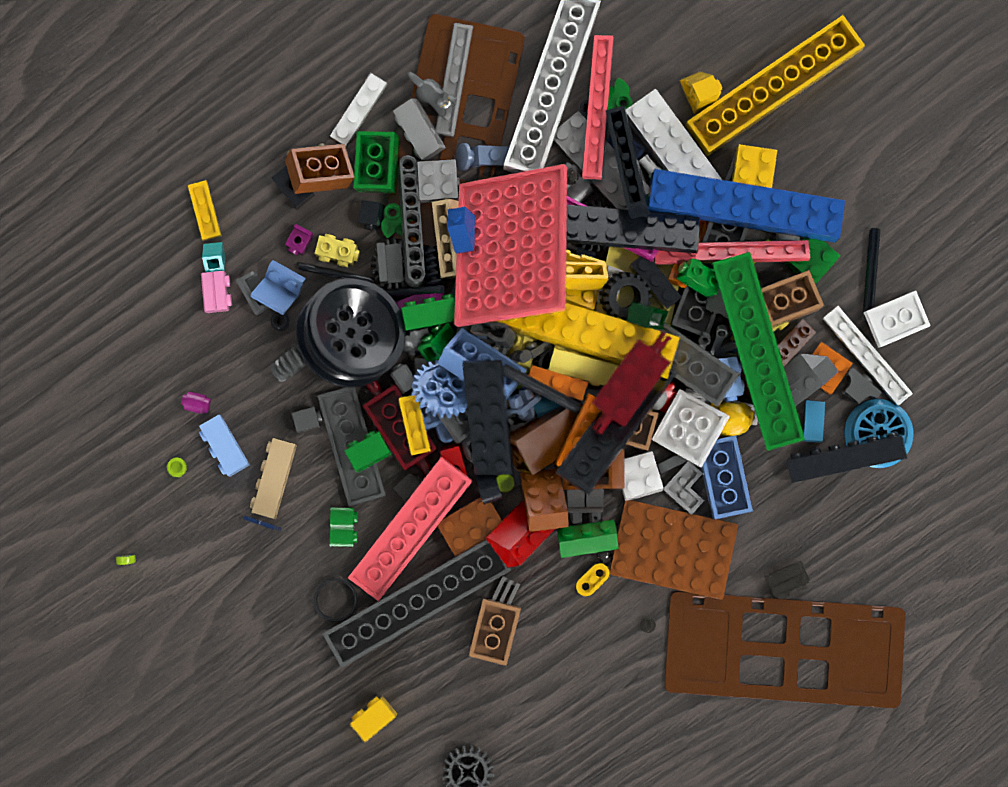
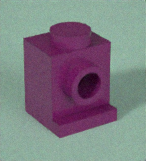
M295 224L285 244L288 247L287 251L296 256L298 254L304 255L314 234ZM297 237L301 238V242L299 244L295 243V239Z

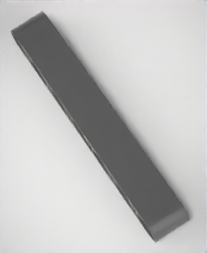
M407 155L401 158L397 169L406 283L410 287H418L425 277L418 171L416 159ZM403 164L410 165L411 169H405ZM410 182L413 187H406L404 183ZM411 200L414 203V205L409 206L406 204L405 201ZM407 219H414L415 224L408 223ZM408 237L416 238L417 242H410ZM409 255L417 256L418 260H411ZM410 274H418L419 279H413Z

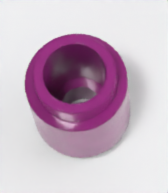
M188 391L187 395H183L181 401L184 410L199 414L208 413L211 404V398Z

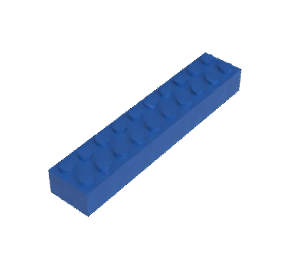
M654 169L651 175L648 195L650 212L700 217L701 221L834 243L841 236L845 200Z

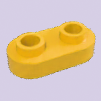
M601 563L593 565L577 581V592L582 596L593 594L608 579V567ZM598 569H601L603 571V575L601 577H598L596 575V571ZM583 583L589 584L588 590L582 589Z

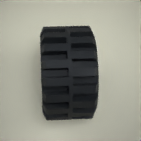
M623 271L612 274L613 277H608L606 284L603 286V291L599 292V295L602 296V299L599 300L603 304V310L609 316L627 321V311L632 303L624 308L618 305L617 293L622 287L626 285L632 287L634 291L632 302L651 305V302H649V298H652V294L649 293V290H651L650 286L646 285L647 282L641 276Z

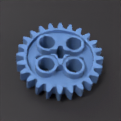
M438 360L435 361L434 365L430 361L427 367L422 365L421 370H417L416 375H414L411 386L413 389L412 395L416 396L415 402H421L419 408L426 407V413L431 410L433 411V416L439 413L440 418H443L444 414L451 418L452 413L456 417L459 412L464 413L467 408L464 381L437 364Z

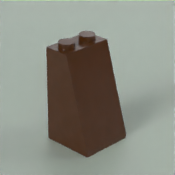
M559 406L510 432L512 459L516 471L534 475L557 460L578 414L563 406Z

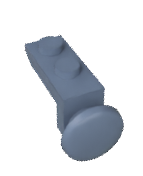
M461 143L457 147L455 155L457 168L460 171H467L468 168L480 166L504 167L510 147L478 145L470 148L467 143Z

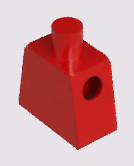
M453 443L440 447L441 456L453 466L457 465L458 470L467 475L459 444Z

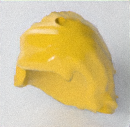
M722 401L719 406L713 403L710 404V406L730 416L718 439L735 435L740 436L746 433L753 423L754 411L752 407L743 402Z

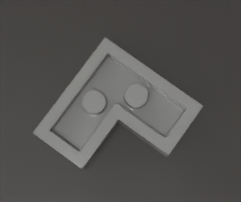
M687 461L663 490L692 515L704 500L690 487L703 473L690 461Z

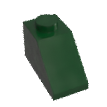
M632 302L627 311V321L645 328L663 329L668 311Z

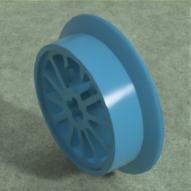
M885 399L868 400L858 405L848 416L844 429L846 445H848L847 442L859 440L860 443L872 436L880 438V435H876V431H879V428L880 431H884V435L881 438L886 437V434L892 430L901 428L906 453L909 452L914 436L912 422L908 414L900 406H896L894 402ZM887 412L892 415V418L889 421ZM868 413L871 414L869 420L865 417ZM877 413L883 416L881 424L874 421ZM896 418L899 425L889 428V425ZM863 420L870 427H872V429L862 428L859 425ZM858 431L870 432V435L859 438ZM901 460L870 467L886 468L897 464Z

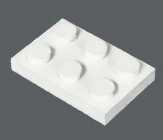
M916 291L864 312L878 348L930 326Z

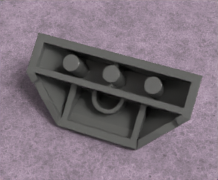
M800 353L784 366L795 406L821 388L839 372L828 356Z

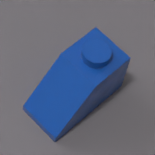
M465 206L448 209L447 228L455 253L474 251L475 215Z

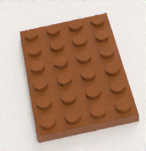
M632 500L625 501L617 535L618 549L614 550L609 575L723 600L739 524L717 519L713 520V518L695 514L691 515L690 513Z

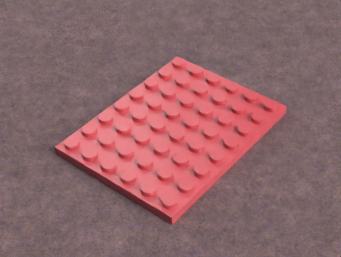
M561 164L459 184L458 208L465 206L475 215L474 251L457 254L454 324L457 327L565 310L566 165Z

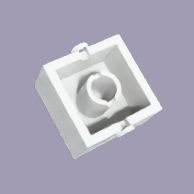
M652 451L624 459L625 489H622L625 501L663 491L660 474Z

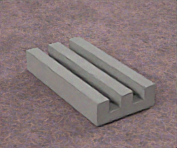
M502 576L492 600H496L504 582H507L508 584L499 602L503 603L511 585H514L515 587L507 604L511 605L520 584Z

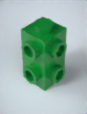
M690 259L680 264L677 280L705 297L718 293L719 285L714 269L707 268L698 259Z
M449 323L434 325L430 328V334L422 338L423 343L419 345L418 350L427 362L439 360L445 347L455 337L456 333Z

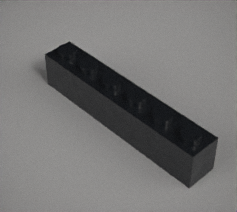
M624 106L606 110L631 219L649 215L650 211L626 109Z
M896 431L887 433L886 437L878 438V436L868 437L865 442L859 443V440L847 442L848 445L840 447V444L828 446V450L821 451V448L809 450V454L802 455L801 452L791 454V458L787 459L791 482L795 483L907 459L903 436Z

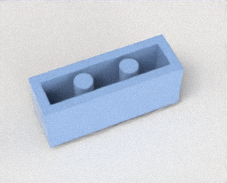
M217 415L199 426L201 429L199 434L204 442L208 441L211 447L208 449L213 458H218L220 462L218 467L223 475L227 474V476L231 477L250 466L221 415Z

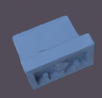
M272 260L264 279L251 293V298L284 315L300 295L306 278Z

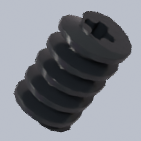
M437 246L424 247L426 275L423 280L428 281L424 283V287L443 285L442 282L447 279L440 276Z

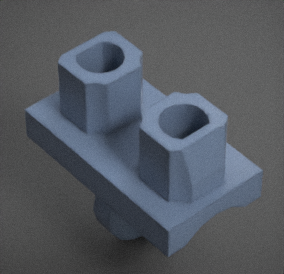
M524 386L519 389L520 394H515L508 398L511 407L507 411L508 416L517 413L520 419L529 421L535 415L533 406L542 398L540 394H534L531 389Z

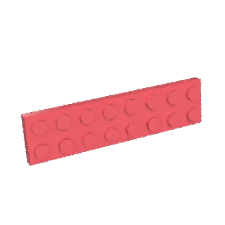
M441 457L349 575L348 579L379 601L470 485L472 479Z

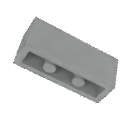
M411 98L393 110L396 115V122L403 127L405 131L404 136L414 146L413 151L419 159L429 160L446 148L418 99Z

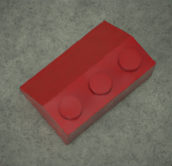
M522 501L485 538L505 565L510 568L521 565L555 529L529 532L524 502Z

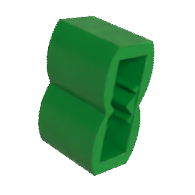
M331 507L330 546L353 547L354 543L358 542V531H354V523H358V512H355V508Z

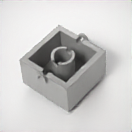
M456 159L417 162L420 203L445 199L459 201V177H457Z

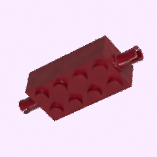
M661 331L652 345H648L641 339H638L592 402L602 412L599 419L592 426L593 429L597 430L602 424L597 431L600 434H603L612 420L617 421L623 427L626 426L671 364V361L662 355V350L672 339L667 335L662 341L666 335L665 332Z
M377 380L372 382L374 386L371 384L366 385L373 398L365 403L363 407L401 466L407 471L414 465H418L426 477L428 475L427 470L431 471L433 468L428 461V456L438 451L427 434L430 452L411 455L399 398L403 397L396 385L383 391Z

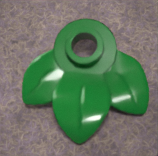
M617 78L614 88L610 87L608 110L620 107L619 103L621 101L626 102L625 109L633 105V101L629 96L630 88L620 78Z
M390 203L384 208L383 214L385 218L381 223V228L386 238H390L395 232L402 236L400 206L396 203ZM391 210L397 212L395 216H391L389 213ZM408 218L407 222L410 223V221H413L414 219Z

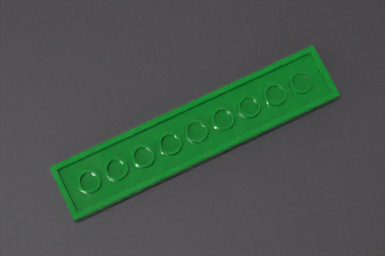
M751 252L713 262V268L766 450L805 440Z

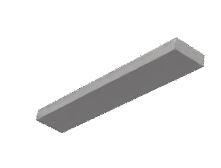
M454 23L443 91L454 96L457 102L450 104L446 108V116L438 115L436 132L441 136L454 138L473 26Z

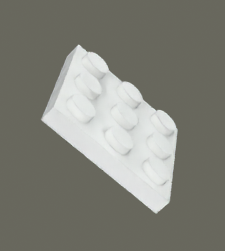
M679 389L651 440L702 467L730 416Z

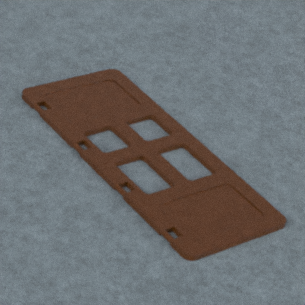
M434 14L429 18L416 75L422 80L427 78L435 80L442 89L454 23L473 26L454 138L445 136L443 144L446 148L442 150L440 160H454L459 137L484 141L486 146L502 145L525 37L521 32ZM510 53L517 54L515 64L508 63ZM416 84L413 87L412 99H416ZM469 95L495 101L489 127L486 128L463 122ZM498 109L504 110L502 120L496 119ZM427 115L436 130L438 117ZM403 131L398 153V165L402 157L412 156L414 149L412 143L405 138V131ZM403 164L405 169H411L410 165ZM481 166L478 180L493 178L497 166H490L491 172L489 177L483 176L485 166ZM398 172L396 193H389L387 205L396 203L400 206ZM459 179V184L470 182ZM410 182L404 183L406 187H413ZM411 200L405 201L406 204L409 206L414 205V203ZM432 202L420 203L423 245L429 247L437 246ZM391 210L389 214L395 216L397 212ZM395 232L390 238L401 240L402 236ZM408 237L410 242H417L416 238Z
M675 592L670 597L665 688L671 693L897 708L901 703L905 612L902 608L730 595H724L723 600L688 592ZM693 598H704V605H693ZM752 602L763 603V609H752ZM812 606L823 607V614L812 613ZM872 610L883 611L882 618L872 617ZM750 612L785 615L787 618L785 642L778 644L743 641V614ZM802 617H821L831 620L829 646L820 647L800 644ZM752 655L783 658V684L781 686L741 684L739 682L741 656ZM800 659L828 662L826 689H808L797 686L798 662Z

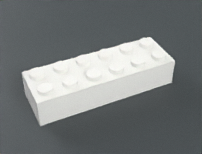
M656 89L626 109L630 125L663 170L722 180Z

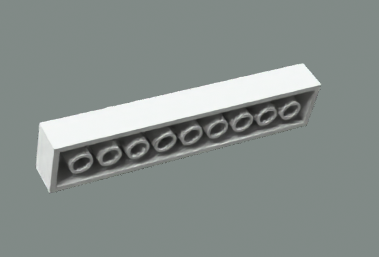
M600 0L560 1L507 153L503 170L519 173L545 167L600 7Z

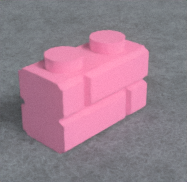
M224 271L201 273L204 311L206 313L229 311V306H232V297L227 291V287H230L229 275L226 276Z

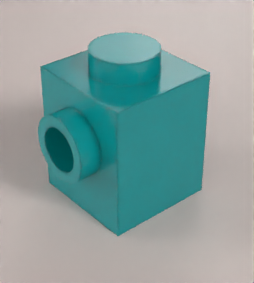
M222 242L203 244L202 259L205 273L225 271L226 257Z

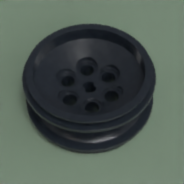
M339 279L323 286L305 304L298 317L296 338L302 358L317 376L337 386L361 387L380 378L397 362L405 343V326L400 309L391 296L373 283L360 279ZM339 315L344 318V321L339 318ZM357 321L362 324V327L357 324ZM327 328H330L332 330V333H329L327 331ZM363 339L368 342V345L363 342ZM333 346L337 347L338 351H335ZM351 351L355 353L356 357L352 356Z

